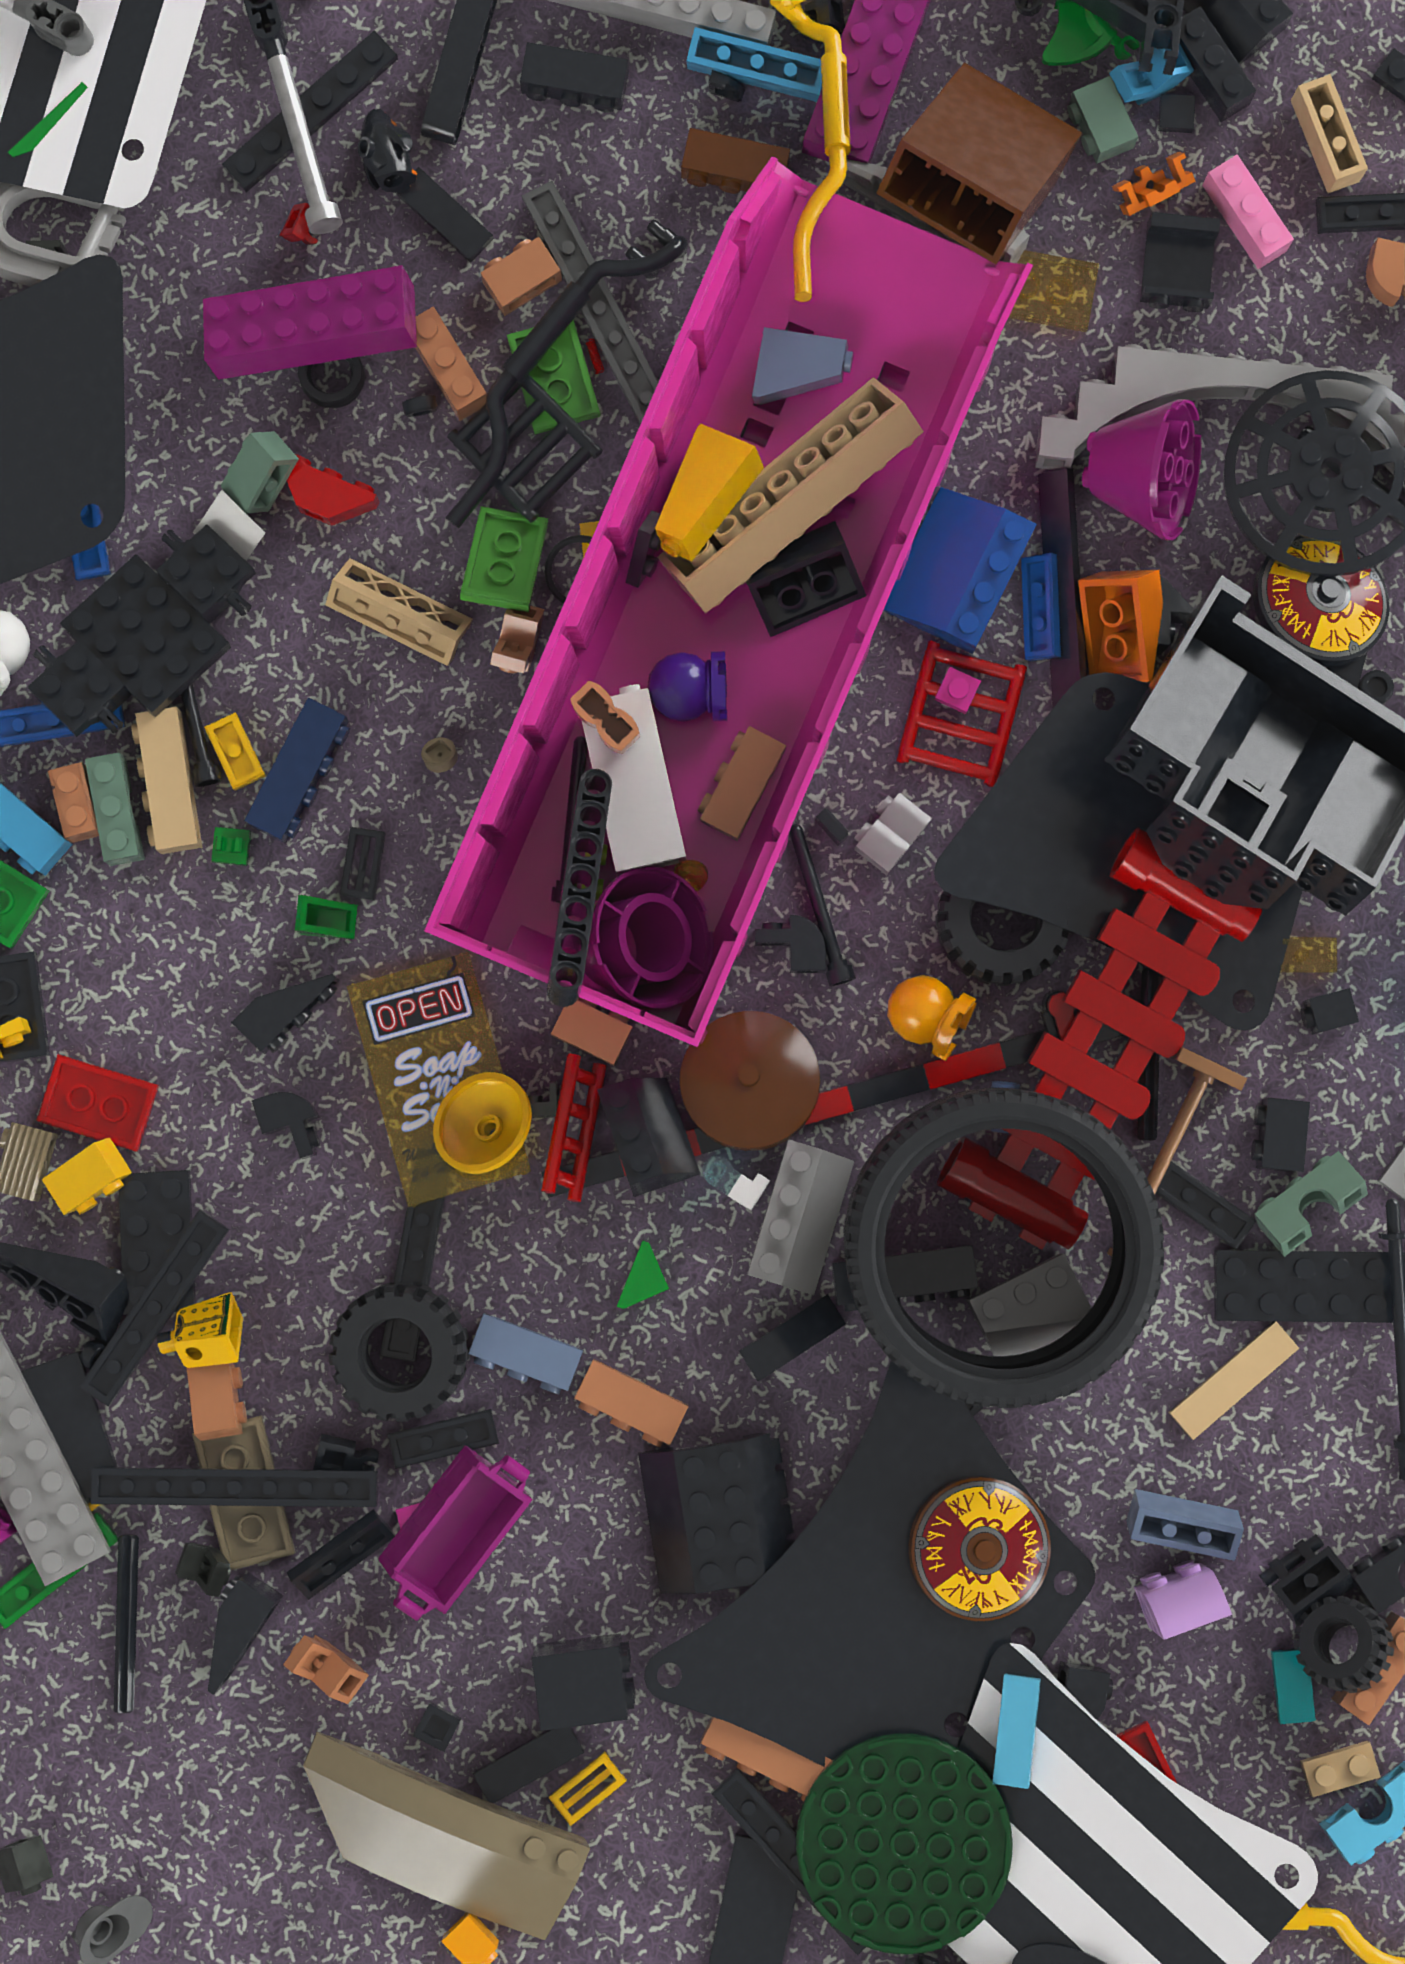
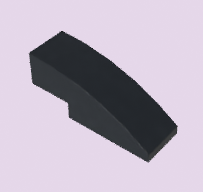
M827 1294L743 1347L739 1352L756 1380L760 1381L846 1325Z

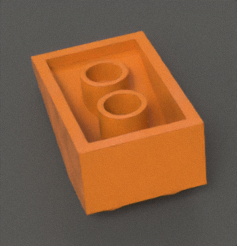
M1159 570L1101 571L1079 579L1078 586L1089 675L1108 672L1120 674L1140 682L1152 681L1163 609Z

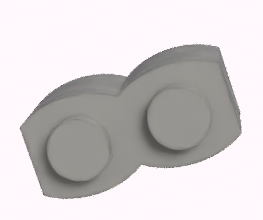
M898 793L894 799L888 795L876 810L880 815L872 826L866 822L854 837L858 841L854 850L886 876L932 820L931 817L901 793Z

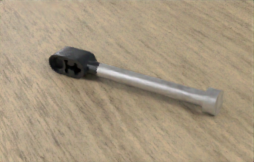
M243 0L254 36L267 58L309 203V208L305 211V218L309 231L313 234L333 232L342 225L343 221L338 205L330 202L286 54L285 47L288 42V36L277 0H266L262 4H255L258 0ZM270 23L272 31L267 33L264 24Z

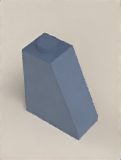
M764 327L752 393L754 404L762 405L842 383L844 372H851L853 352L848 351L847 340Z

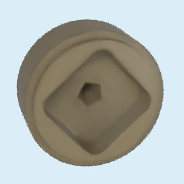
M443 737L428 741L421 752L426 768L435 773L450 770L458 760V753L454 743Z

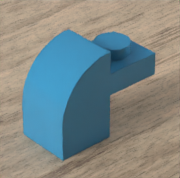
M1180 43L1173 75L1163 74L1166 61L1164 53L1166 49L1154 48L1151 59L1153 67L1151 72L1138 71L1139 61L1118 65L1109 73L1125 103L1136 101L1137 105L1147 103L1173 89L1194 71Z

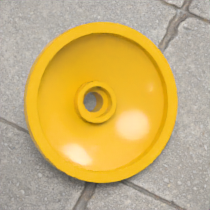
M496 1072L479 1073L464 1079L454 1086L441 1102L433 1125L434 1143L443 1160L456 1170L470 1174L486 1173L507 1163L524 1144L531 1126L532 1110L525 1090L509 1076Z

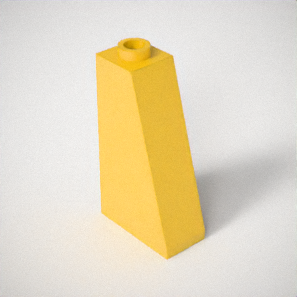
M701 423L699 424L655 526L661 541V548L668 555L675 558L680 556L689 561H693L764 469L754 445Z

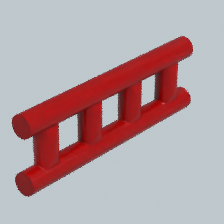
M567 1054L541 1191L555 1194L556 1185L558 1184L569 1188L567 1200L581 1202L600 1104L597 1089L603 1088L607 1066L593 1063L592 1072L579 1068L581 1056ZM576 1082L589 1086L585 1106L573 1102ZM570 1116L582 1120L579 1140L566 1136ZM563 1150L576 1154L572 1174L559 1170Z

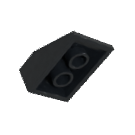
M249 1572L241 1578L236 1576L233 1580L231 1579L219 1596L224 1602L218 1610L208 1692L213 1695L225 1685L283 1598L282 1594Z

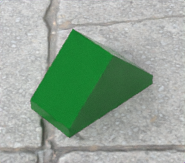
M298 895L295 931L300 935L354 939L358 905Z
M642 1241L617 1304V1307L625 1309L669 1289L651 1245L648 1242Z

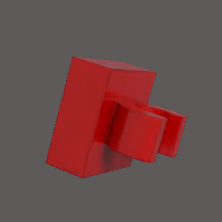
M308 203L293 206L279 236L290 242L302 240V242L308 245L317 244L318 240L309 233L305 218V211L309 208Z

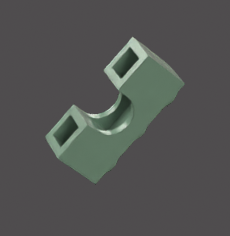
M118 752L85 759L103 861L110 866L145 860L139 826L135 822L130 802L132 787L126 758Z
M1339 1151L1331 1157L1329 1155L1325 1156L1303 1178L1299 1176L1293 1179L1276 1198L1270 1197L1261 1203L1257 1212L1254 1213L1257 1224L1285 1257L1312 1237L1309 1222L1302 1216L1303 1211L1308 1205L1314 1202H1326L1332 1205L1341 1215L1368 1195L1366 1181Z

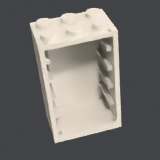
M640 684L619 688L620 694L610 696L614 707L628 713L636 722L640 732V738L623 754L616 753L608 748L601 740L597 729L582 721L592 769L605 771L612 780L606 831L615 871L618 876L631 869L647 866L664 867L686 862L685 849L648 688L641 689Z

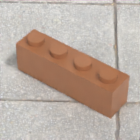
M711 1717L701 1737V1744L706 1746L704 1751L707 1754L722 1761L727 1756L738 1762L736 1767L751 1776H756L757 1772L770 1778L768 1783L784 1792H788L789 1788L801 1793L800 1799L803 1801L815 1779L832 1761L825 1757V1766L823 1767L771 1740L715 1717Z

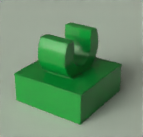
M215 827L211 861L213 863L248 866L251 831Z

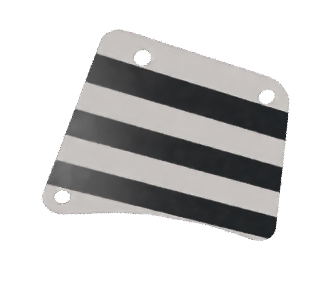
M53 0L78 13L91 31L94 38L93 46L88 53L82 56L71 55L41 39L29 21L0 6V182L120 208L133 207L142 202L147 196L155 176L206 0ZM79 30L72 32L69 37L75 36ZM81 82L88 87L33 151L15 157L8 153ZM130 139H137L144 146V153L139 159L134 161L125 159L121 152L123 144Z
M1007 1643L999 1647L991 1657L958 1749L976 1761L993 1781L1004 1674L1040 1678L1029 1789L995 1784L1007 1809L1012 1831L1013 1850L1008 1879L1000 1898L997 1899L992 1909L985 1916L986 1918L965 1937H960L948 1945L967 1964H1012L1015 1955L1021 1949L1029 1945L1041 1943L1072 1947L1093 1955L1107 1964H1252L1314 1894L1318 1883V1873L1315 1863L1309 1854L1296 1844L1218 1809L1169 1779L1097 1721L1051 1674L1034 1653L1021 1644ZM1291 1864L1298 1870L1299 1881L1293 1888L1285 1889L1276 1883L1274 1874L1280 1865Z

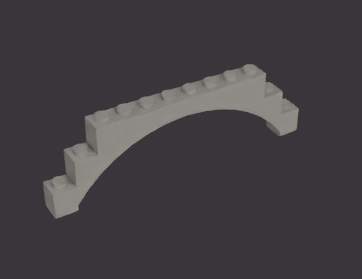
M1128 344L1124 347L1118 346L1113 359L1111 384H1106L1105 381L1099 379H1090L1086 382L1080 381L1075 399L1074 420L1061 414H1052L1048 417L1042 416L1038 429L1035 468L1049 470L1071 468L1073 460L1087 448L1090 432H1098L1104 426L1178 399L1191 401L1244 399L1255 401L1266 390L1285 379L1303 373L1323 370L1346 371L1366 376L1392 390L1393 375H1385L1378 370L1349 371L1343 366L1319 368L1306 362L1291 365L1282 364L1275 359H1263L1261 361L1246 360L1245 357L1239 355H1230L1226 358L1216 357L1202 351L1188 354L1178 353L1177 350L1172 348L1150 350L1136 344ZM1316 380L1321 398H1343L1364 405L1373 392V389L1365 385L1346 380ZM1299 384L1279 393L1267 403L1292 409L1307 401L1302 385ZM1385 398L1376 413L1389 424L1397 436L1400 445L1405 446V414L1403 412L1390 414L1391 401ZM1324 408L1328 425L1348 429L1357 416V413L1344 409ZM1369 422L1360 438L1364 440L1370 451L1390 448L1380 430L1373 423ZM1394 462L1383 464L1394 475ZM1404 476V483H1403V488H1404V489H1405V476Z

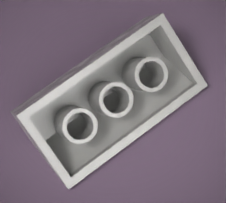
M788 1139L747 1275L811 1295L815 1294L854 1165L853 1160Z

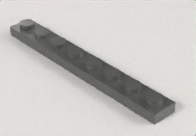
M550 181L522 195V200L552 258L560 268L563 279L568 285L571 281L575 283L595 261L553 181ZM601 278L588 294L590 300L582 308L581 313L639 424H641L658 381L604 278Z

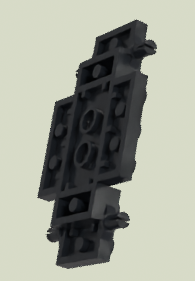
M206 524L191 539L185 542L172 529L166 531L168 536L164 533L162 541L174 552L156 570L157 573L135 554L60 622L62 628L76 641L63 655L56 658L44 645L38 647L42 654L37 649L35 650L34 657L46 668L28 686V689L76 737L90 725L99 721L110 729L112 733H117L116 726L121 729L123 722L113 712L130 696H133L155 718L231 648L229 642L210 623L230 605L241 616L246 615L245 610L247 612L250 611L252 605L239 593L243 585L256 572L209 525Z

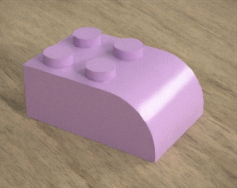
M1194 1560L1184 1561L1173 1566L1175 1572L1161 1576L1160 1572L1146 1575L1140 1578L1142 1584L1134 1586L1148 1627L1164 1640L1232 1615L1225 1594L1214 1572L1201 1563H1194Z

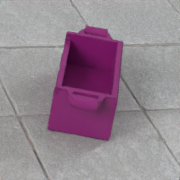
M465 1445L378 1558L389 1576L400 1584L397 1596L393 1601V1606L415 1621L434 1608L446 1614L533 1499L524 1490L530 1470L509 1455L504 1456L501 1461L493 1465ZM500 1468L519 1480V1483L501 1471ZM407 1589L427 1602L423 1608L403 1595Z

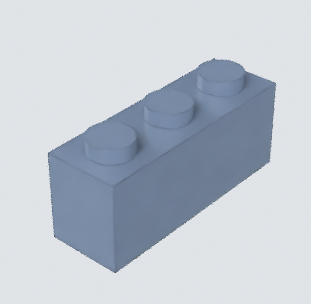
M484 1313L468 1354L475 1356V1364L492 1370L495 1364L509 1369L507 1372L508 1376L523 1382H527L529 1376L542 1381L540 1388L559 1395L561 1389L566 1391L570 1389L584 1350Z
M1138 1489L1134 1490L1126 1519L1130 1539L1233 1561L1236 1559L1244 1531L1238 1510Z

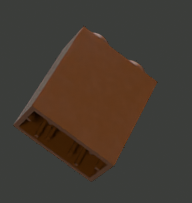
M964 62L903 136L876 194L997 265L1057 183L1082 132Z

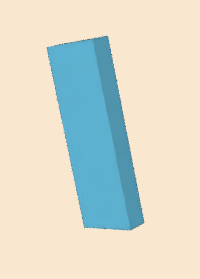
M1004 1674L993 1773L994 1784L1029 1789L1040 1678Z

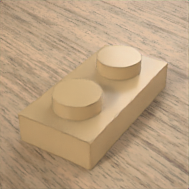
M1369 1741L1300 1760L1309 1793L1312 1797L1381 1777Z

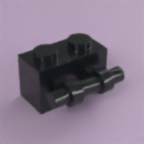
M1317 1534L1307 1541L1300 1540L1294 1545L1295 1549L1280 1560L1276 1558L1268 1564L1269 1568L1259 1575L1267 1587L1276 1580H1279L1271 1589L1275 1600L1295 1626H1301L1304 1623V1620L1300 1617L1303 1612L1308 1614L1312 1612L1310 1606L1313 1603L1318 1602L1323 1605V1598L1331 1596L1337 1599L1338 1596H1342L1354 1587L1351 1573L1329 1546L1315 1555V1552L1324 1546V1543ZM1302 1561H1305V1563H1304L1303 1565H1301L1300 1567H1298V1568H1297L1296 1570H1294L1292 1573H1289V1571H1290L1291 1569H1293L1294 1567H1296V1566H1297L1298 1564H1300Z

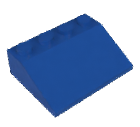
M940 487L912 543L909 558L900 580L895 581L883 611L973 654L1037 524L1005 508Z

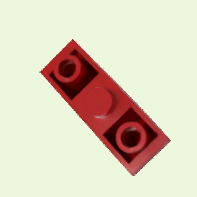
M296 455L299 460L288 477L287 483L300 513L333 526L377 509L380 502L377 494L374 493L375 489L360 481H356L353 485L342 480L343 475L337 471L324 467L323 471L311 467V462L308 459Z

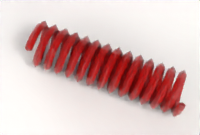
M588 339L589 342L586 343V347L589 349L588 352L589 356H591L592 365H594L595 374L602 373L605 369H603L595 340Z

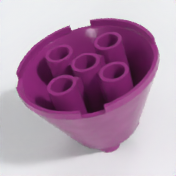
M1178 399L1104 426L1098 432H1090L1087 440V450L1090 456L1088 466L1084 468L1082 474L1083 487L1090 488L1094 497L1162 540H1174L1181 534L1183 527H1178L1182 516H1190L1196 496L1201 465L1202 438L1201 435L1195 434L1193 420L1199 421V414L1195 404L1191 400Z

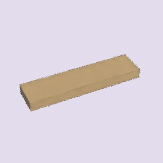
M1273 1321L1168 1413L1186 1434L1194 1440L1295 1353L1299 1347L1277 1321Z

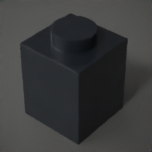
M1350 988L1303 1001L1304 1008L1300 1009L1303 1025L1306 1029H1311L1312 1035L1359 1022Z

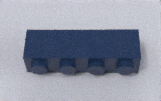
M309 697L307 698L244 820L249 826L285 844L289 837L295 838L303 822L299 817L304 807L310 808L317 797L318 789L315 786L320 776L326 777L333 766L334 758L331 755L336 745L342 746L349 735L350 728L347 727L349 721L345 715Z

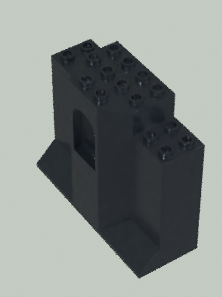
M1221 575L1181 625L1176 641L1104 761L1111 764L1119 773L1128 775L1142 784L1150 793L1159 795L1164 799L1146 832L1162 864L1172 870L1178 878L1187 880L1200 888L1209 898L1216 899L1223 904L1268 909L1295 883L1300 890L1309 892L1323 901L1331 910L1346 916L1377 887L1405 835V719L1241 614L1240 610L1245 606L1251 594ZM1226 782L1267 808L1248 842L1207 816Z

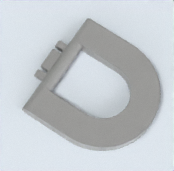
M0 182V277L15 283L32 286L67 269L84 258L99 254L108 256V253L112 252L121 233L120 228H123L126 223V218L123 215L117 214L120 207ZM39 197H52L98 209L76 256L26 244L14 239L6 231L8 217L23 202Z

